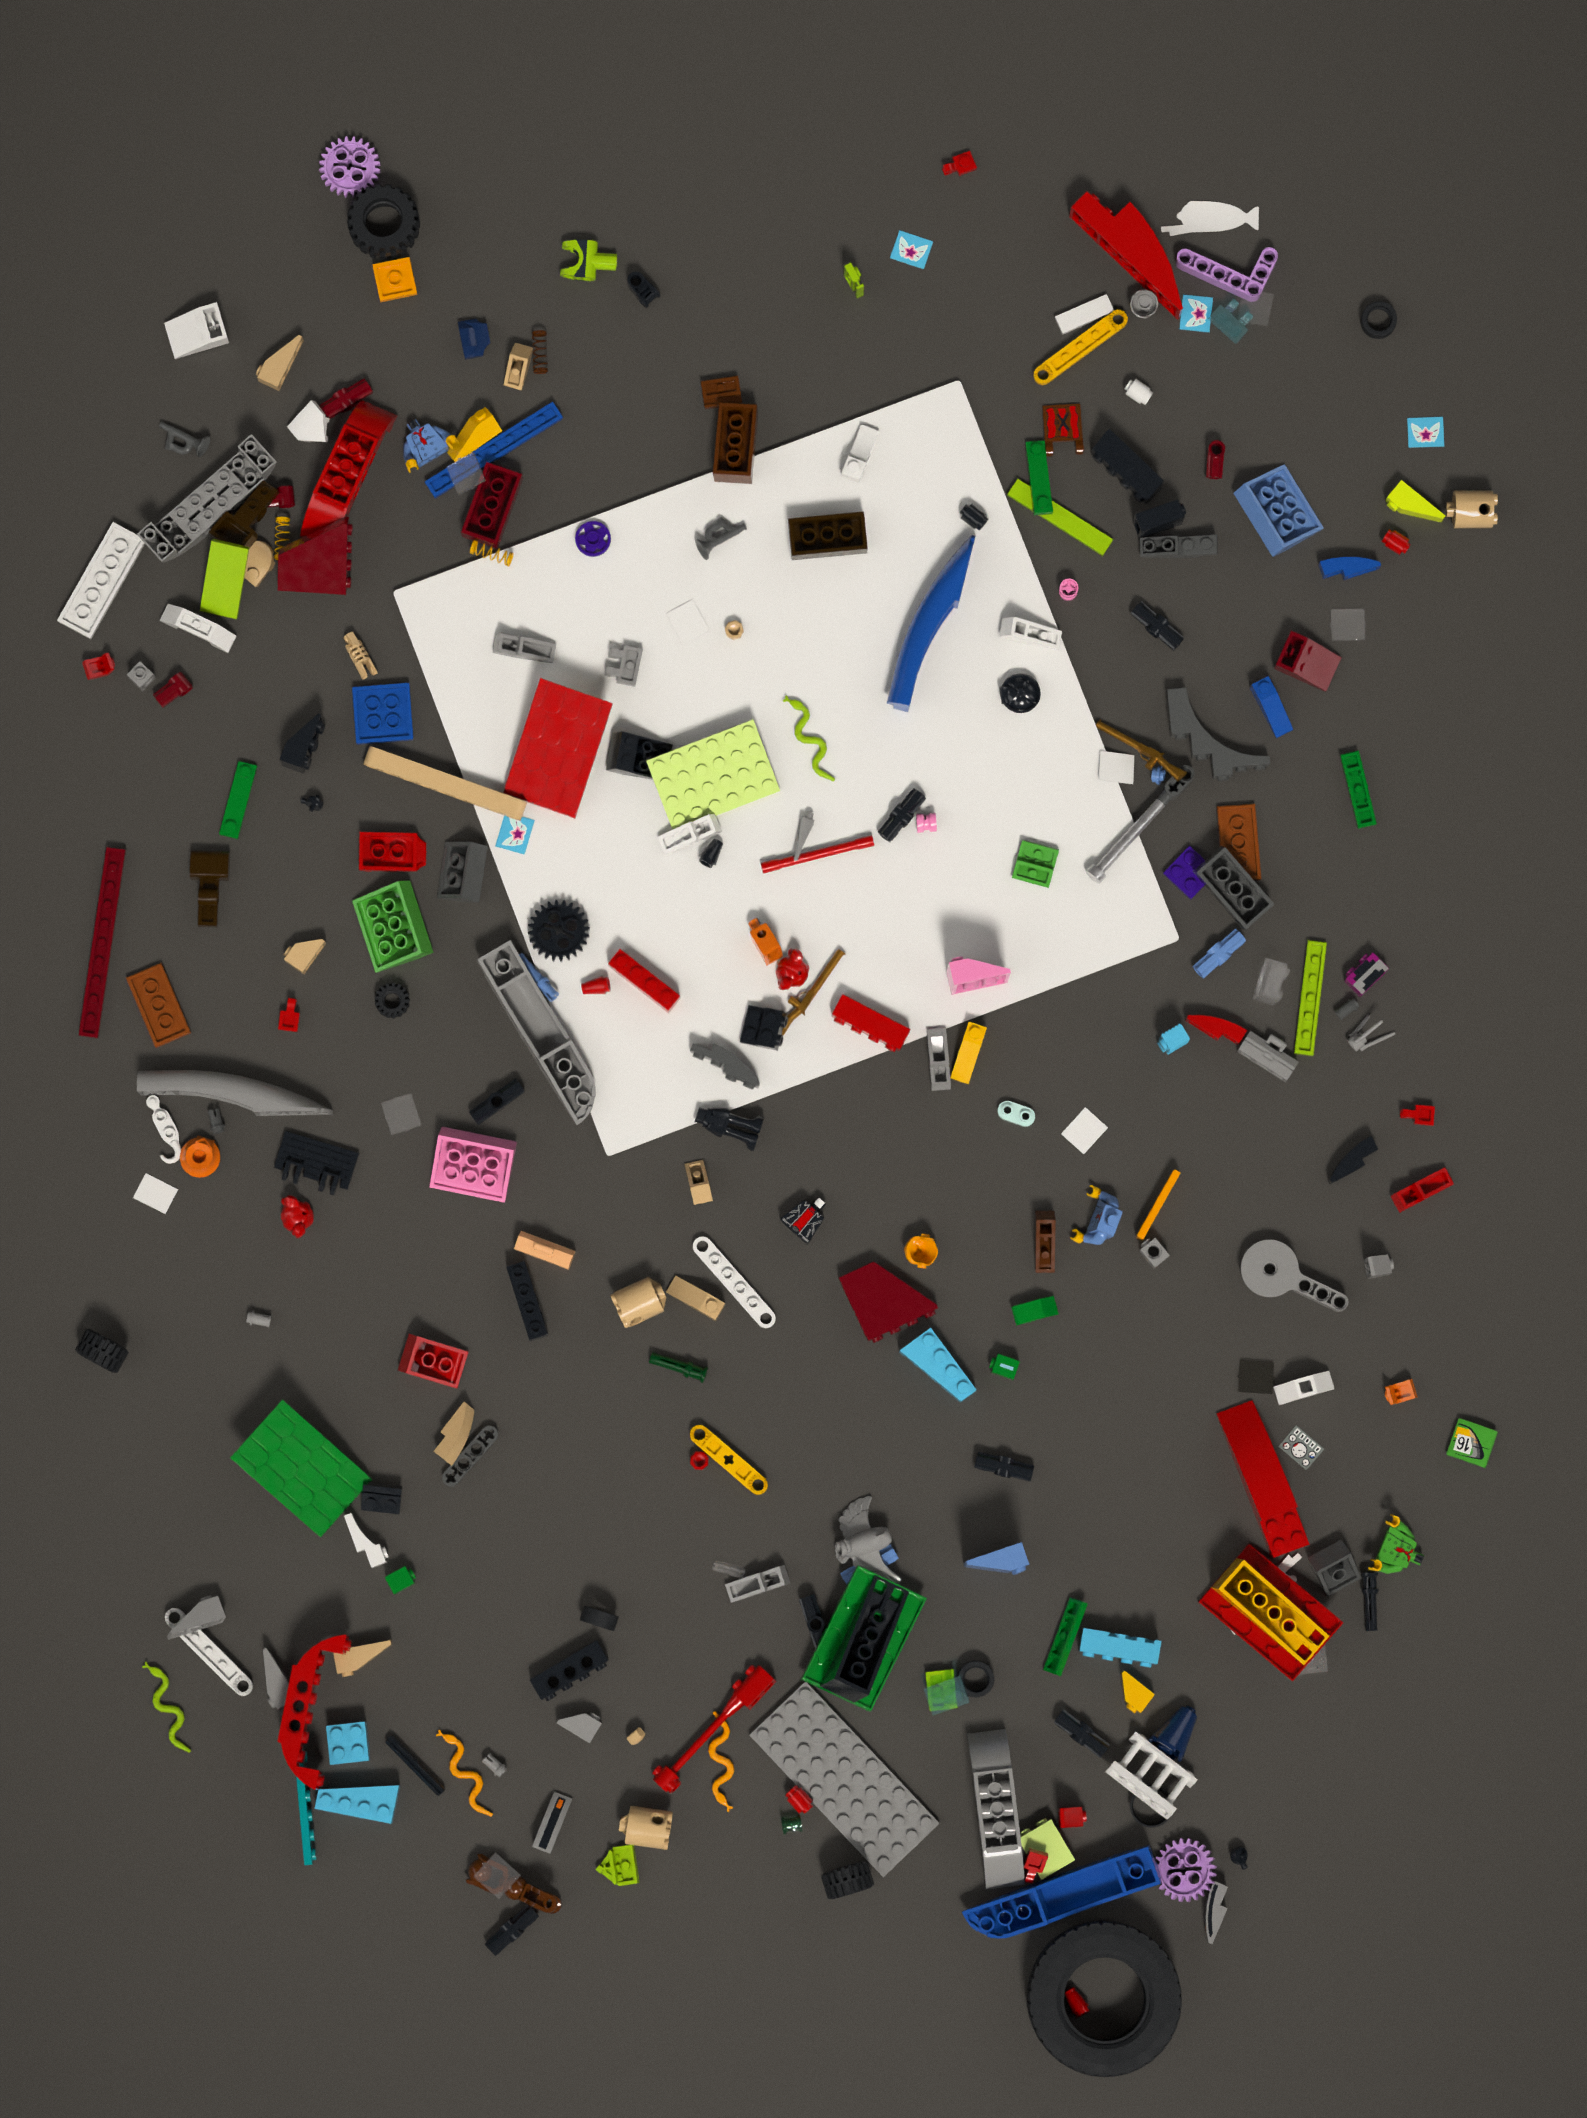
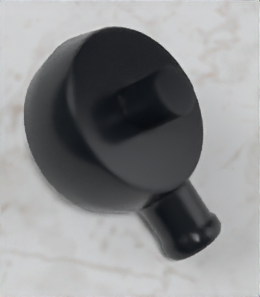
M319 795L309 796L307 799L301 798V804H306L311 812L314 810L320 811L324 803L319 799Z
M1241 1846L1234 1847L1230 1853L1231 1861L1234 1864L1240 1865L1242 1870L1247 1869L1248 1866L1245 1862L1248 1854L1246 1849Z

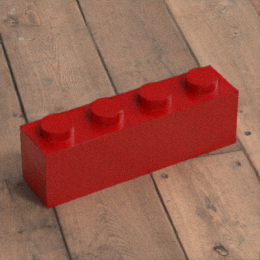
M621 949L618 950L608 963L612 970L667 1013H670L681 999L678 993Z
M843 994L832 1013L833 1021L837 1024L851 1026V1031L859 1035L861 1033L868 1035V1039L874 1043L882 1042L885 1044V1048L892 1052L896 1050L900 1052L911 1030Z

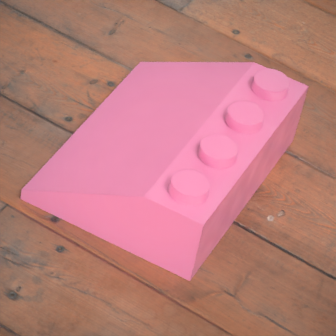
M963 956L953 958L947 968L951 995L1008 983L1011 974L1008 968L969 958L963 959Z
M441 1127L437 1140L430 1188L505 1203L517 1142Z

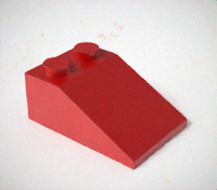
M409 1334L398 1371L457 1389L468 1351Z

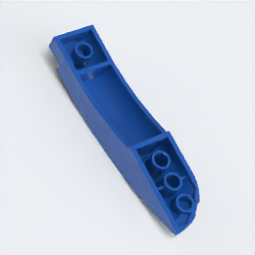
M971 535L943 567L925 594L911 621L898 656L887 699V704L894 705L893 709L909 711L917 675L924 656L953 608L958 609L976 535Z
M1146 1845L1041 1880L966 1909L962 1913L974 1930L990 1938H1008L1048 1925L1108 1901L1161 1884V1875L1150 1845Z

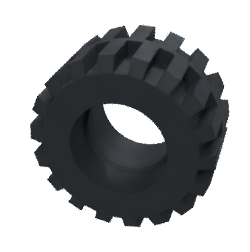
M86 1329L75 1349L79 1355L112 1373H118L129 1353L126 1348L91 1329Z
M866 1861L840 1867L821 1875L828 1899L844 1897L869 1889L874 1885L870 1868Z

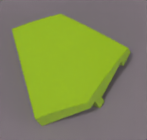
M634 1845L613 1847L609 1850L602 1863L596 1868V1871L600 1874L602 1873L614 1885L623 1886L640 1883Z

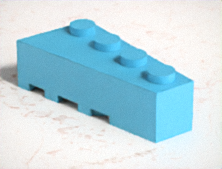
M931 1328L899 1351L960 1403L976 1392V1388Z
M1082 1628L1079 1651L1083 1652L1082 1656L1094 1658V1654L1102 1655L1104 1660L1113 1661V1658H1120L1121 1663L1132 1664L1133 1661L1140 1662V1666L1151 1668L1152 1664H1158L1161 1641Z
M400 1785L318 1789L315 1809L393 1824Z

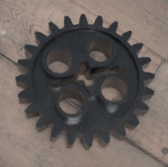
M555 900V905L548 901L547 908L540 905L542 911L535 910L537 917L530 918L534 924H528V927L533 929L528 932V935L534 936L529 941L530 943L536 942L533 949H540L538 952L539 956L545 953L546 960L549 956H552L553 962L556 960V957H559L560 962L563 961L565 956L569 961L571 954L577 957L576 950L583 952L581 944L587 945L584 938L590 937L585 933V931L590 930V927L584 926L588 923V919L582 920L585 913L578 914L580 908L572 909V902L566 906L565 900H563L561 905H559L557 900ZM552 914H557L560 919L558 922L552 923L549 921V917ZM569 922L577 924V928L574 931H569L566 928ZM547 923L556 929L562 927L564 933L573 935L575 938L571 939L562 933L556 935L554 929L545 927L543 924ZM549 931L552 934L551 938L543 940L541 938L542 932ZM561 939H566L569 942L566 948L558 946V942Z

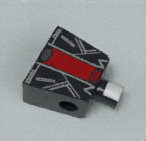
M819 1197L811 1205L803 1200L785 1214L780 1221L808 1245L824 1220V1217L819 1212L826 1204Z

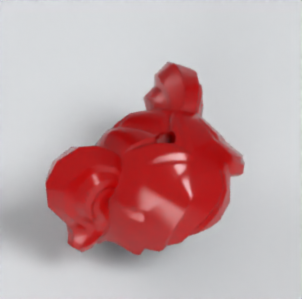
M790 948L788 956L782 958L778 963L776 977L780 990L800 987L806 982L809 965L804 962L800 950Z
M288 1195L281 1199V1203L284 1206L281 1211V1220L284 1228L292 1232L296 1238H301L305 1234V1229L313 1224L314 1213L308 1202L298 1201L294 1196Z

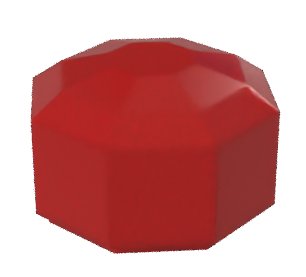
M696 1451L691 1456L690 1464L695 1470H703L708 1466L709 1458L704 1452Z

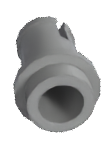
M255 1310L249 1311L246 1323H250L251 1326L256 1324L269 1328L272 1315L255 1313Z
M491 1753L482 1761L495 1773L494 1776L499 1778L507 1770L506 1765H502Z

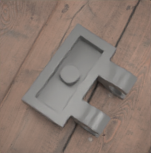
M624 645L623 650L610 648L608 657L621 659L619 669L606 666L604 676L617 677L618 684L635 687L643 649Z

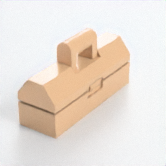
M523 1231L520 1232L514 1247L516 1251L569 1270L575 1255V1251Z

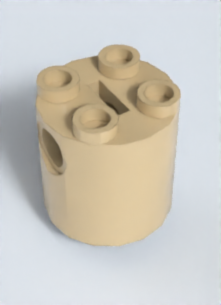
M1454 490L1452 502H1446V517H1452L1453 528H1492L1498 521V515L1494 513V506L1498 504V495L1493 494L1492 490ZM1481 504H1483L1486 507V512L1484 514H1481L1479 512V507Z
M649 1277L615 1291L610 1295L625 1328H630L664 1312L667 1298L661 1284Z
M630 1806L629 1814L621 1816L619 1831L626 1835L625 1844L667 1850L673 1812Z

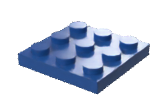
M409 683L352 687L357 745L414 740Z

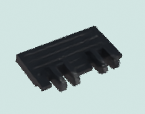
M285 1131L274 1168L282 1170L284 1162L286 1163L281 1179L286 1181L291 1165L298 1166L293 1177L294 1184H298L303 1168H305L303 1177L319 1181L321 1174H323L318 1188L320 1192H323L325 1189L327 1177H334L330 1188V1195H334L339 1179L342 1180L340 1188L348 1190L359 1153Z

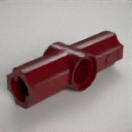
M364 378L349 388L345 387L333 394L332 398L320 404L319 407L326 414L325 417L331 419L341 412L344 413L356 406L357 402L371 395L373 391Z

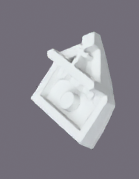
M311 400L287 428L299 441L328 442L326 430L330 418H326V414L316 401Z

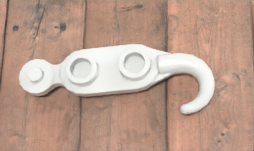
M151 1095L147 1098L146 1104L154 1111L152 1115L153 1122L162 1139L173 1147L175 1155L172 1158H166L164 1155H160V1158L166 1163H175L180 1159L181 1153L178 1130L167 1110L160 1108L159 1098Z

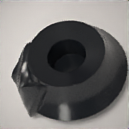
M1014 674L1008 677L1003 685L999 687L1001 704L1015 713L1031 711L1040 700L1041 691L1039 684L1033 677L1027 674Z

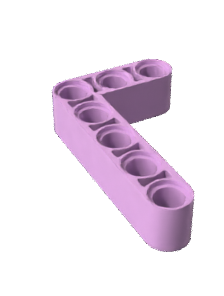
M1265 248L1250 277L1189 249H1181L1177 253L1175 263L1178 269L1247 301L1255 302L1260 298L1276 265L1278 253L1274 248ZM1271 255L1274 260L1266 261L1264 256ZM1180 257H1187L1189 262H1181ZM1197 265H1204L1206 267V270H1199L1197 268ZM1261 271L1265 273L1266 276L1264 278H1259L1256 275V273ZM1220 272L1224 277L1218 279L1214 276V273ZM1238 280L1241 285L1233 286L1231 281ZM1255 288L1258 293L1251 294L1248 289Z

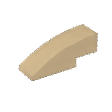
M465 1402L462 1403L441 1430L445 1437L433 1451L451 1466L460 1455L473 1422L474 1409Z

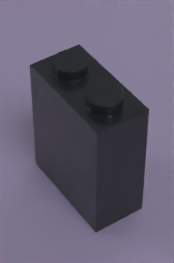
M1177 499L1135 514L1133 524L1139 540L1140 538L1182 525L1186 510L1183 503L1180 504Z

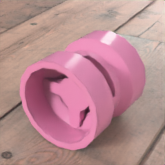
M1070 578L1061 582L1059 595L1063 600L1070 601L1077 596L1079 589L1077 582Z
M922 813L916 814L917 833H923L925 830L937 832L936 813H929L925 816Z

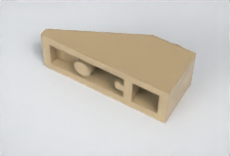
M298 335L265 360L263 365L259 366L256 375H258L257 378L260 383L280 391L304 341L303 337Z
M677 1276L674 1277L666 1291L669 1295L715 1322L725 1307V1303Z
M392 1640L351 1647L350 1652L346 1651V1655L334 1653L337 1674H342V1677L354 1675L353 1671H358L390 1647Z

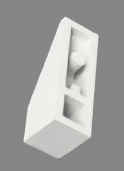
M1008 617L1002 619L999 637L1059 650L1062 631L1021 618Z

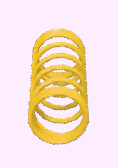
M280 516L275 519L277 523L281 524L275 527L276 530H278V526L290 525L280 523L290 522L289 517ZM278 530V531H280V532L275 534V537H276V538L281 539V540H277L276 542H278V541H284V540H288V541H289V539H283V538H279V537L276 536L277 534H280V533H290L289 531H281V530ZM275 542V545L279 546V548H276V549L274 550L275 552H276L277 549H280L281 547H283V546H281V545L276 544V542ZM276 552L277 554L274 555V559L278 560L279 553Z
M473 540L470 548V554H474L475 552L476 556H478L483 549V558H486L490 552L491 560L493 546L490 547L488 553L484 557L485 543L483 544L481 550L477 554L478 540ZM498 548L493 559L497 555V562L500 563L505 556L504 564L505 566L507 565L509 567L512 562L514 553H509L506 563V550L502 559L498 561L500 548Z

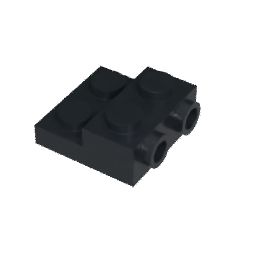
M749 1005L740 1043L778 1051L779 1046L783 1043L782 1032L783 1028L787 1026V1014L780 1010Z

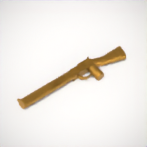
M1101 719L1097 722L1096 727L1137 749L1140 752L1141 758L1147 761L1145 765L1147 769L1152 770L1156 762H1158L1177 781L1187 774L1186 771L1170 764L1162 757L1164 753H1160L1101 722ZM1141 754L1149 757L1150 759L1147 760L1146 758L1142 757Z
M840 949L836 951L802 1002L798 998L790 997L788 1003L794 1006L795 1009L787 1015L788 1022L786 1028H783L782 1035L785 1034L793 1020L801 1013L805 1016V1010L842 956L846 955Z

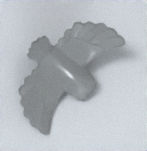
M872 1496L858 1498L855 1502L848 1505V1509H845L843 1515L838 1519L841 1524L840 1530L843 1531L845 1539L836 1542L835 1556L842 1564L846 1563L849 1558H852L855 1567L859 1565L898 1584L901 1578L889 1569L880 1555V1550L886 1548L892 1542L890 1531L887 1527L871 1528L868 1520V1509Z

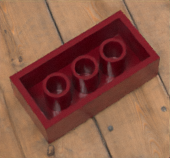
M486 462L461 531L463 538L472 541L478 540V543H485V545L493 546L495 549L499 548L523 481L521 473Z

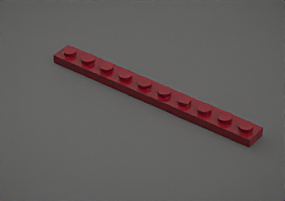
M106 847L79 1036L99 1038L126 850Z

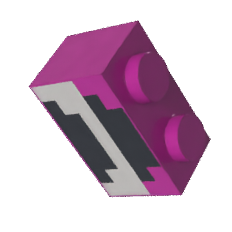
M1366 953L1359 960L1361 964L1356 969L1352 967L1345 974L1347 978L1344 982L1359 997L1389 969L1374 953L1370 956Z

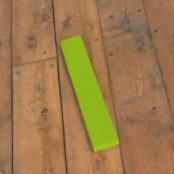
M1017 479L1007 496L1033 512L1030 486ZM1052 501L1053 514L1038 515L1101 556L1105 554L1113 542L1112 538Z
M1307 941L1294 1054L1314 1055L1326 942Z

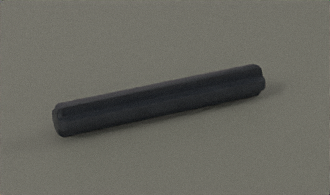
M390 1736L385 1741L437 1796H440L445 1791V1788L394 1736Z

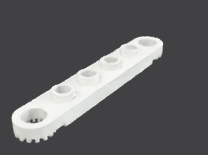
M698 1237L693 1243V1250L760 1327L765 1329L772 1327L776 1320L774 1312L707 1237ZM700 1241H705L708 1244V1249L705 1252H700L697 1249V1244ZM767 1313L771 1315L772 1320L769 1324L761 1322L760 1317L762 1314Z
M171 1608L165 1614V1621L171 1629L178 1624L170 1621L169 1616L171 1613H179V1622L186 1616L178 1608ZM202 1630L179 1636L238 1695L246 1696L252 1692V1680ZM242 1680L246 1681L249 1685L248 1690L245 1692H241L238 1689V1683Z

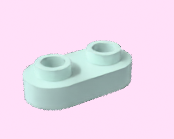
M1011 1101L1002 1102L997 1110L998 1116L1002 1120L1022 1127L1032 1125L1035 1120V1113L1031 1108ZM1005 1107H1009L1011 1109V1112L1009 1114H1006L1004 1112ZM1027 1113L1029 1119L1024 1120L1022 1114Z

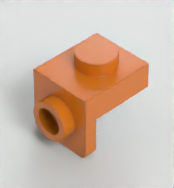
M1412 1379L1385 1387V1397L1390 1405L1418 1398Z

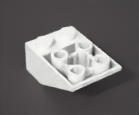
M217 302L196 308L164 323L175 359L229 343Z

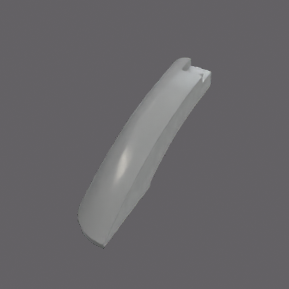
M511 940L479 957L476 961L535 1062L574 1123L578 1125L589 1115L593 1108L596 1096L594 1079L574 1043L560 1024Z
M201 1070L138 1071L137 1092L141 1096H199L241 1106L253 1111L256 1116L333 1115V1110L305 1096L244 1076Z

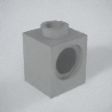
M140 661L127 674L128 678L142 692L156 679L154 674Z
M1150 1238L1141 1244L1142 1249L1139 1251L1153 1269L1170 1256L1156 1238L1152 1241ZM1156 1247L1159 1252L1158 1256H1150L1148 1249Z

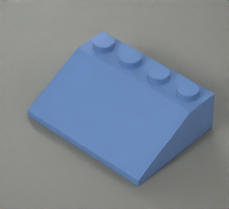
M1285 464L1244 483L1233 493L1272 557L1292 548L1324 529Z
M1020 1542L968 1560L963 1564L966 1568L1003 1573L1012 1572L1015 1575L1024 1572L1029 1562L1023 1544Z

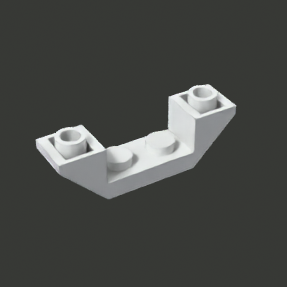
M167 604L160 619L161 622L175 629L180 628L210 642L212 646L226 653H229L237 637L220 625L187 609Z

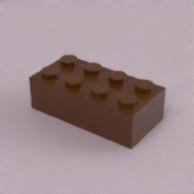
M719 403L713 467L714 482L752 484L758 423L757 405Z

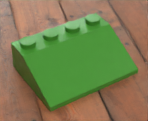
M397 881L352 901L375 973L434 953L410 881Z

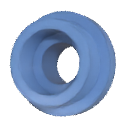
M1162 766L1153 767L1152 782L1160 785L1162 781H1165L1166 771L1163 770Z

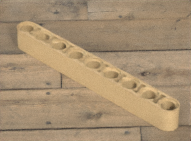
M369 746L363 765L515 820L521 821L527 802L372 746Z

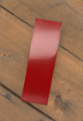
M1188 1015L1185 1020L1216 1041L1222 1035L1236 1045L1240 1043L1247 1032L1246 1029L1235 1023L1212 1016Z
M1444 1167L1390 1197L1399 1213L1454 1185Z

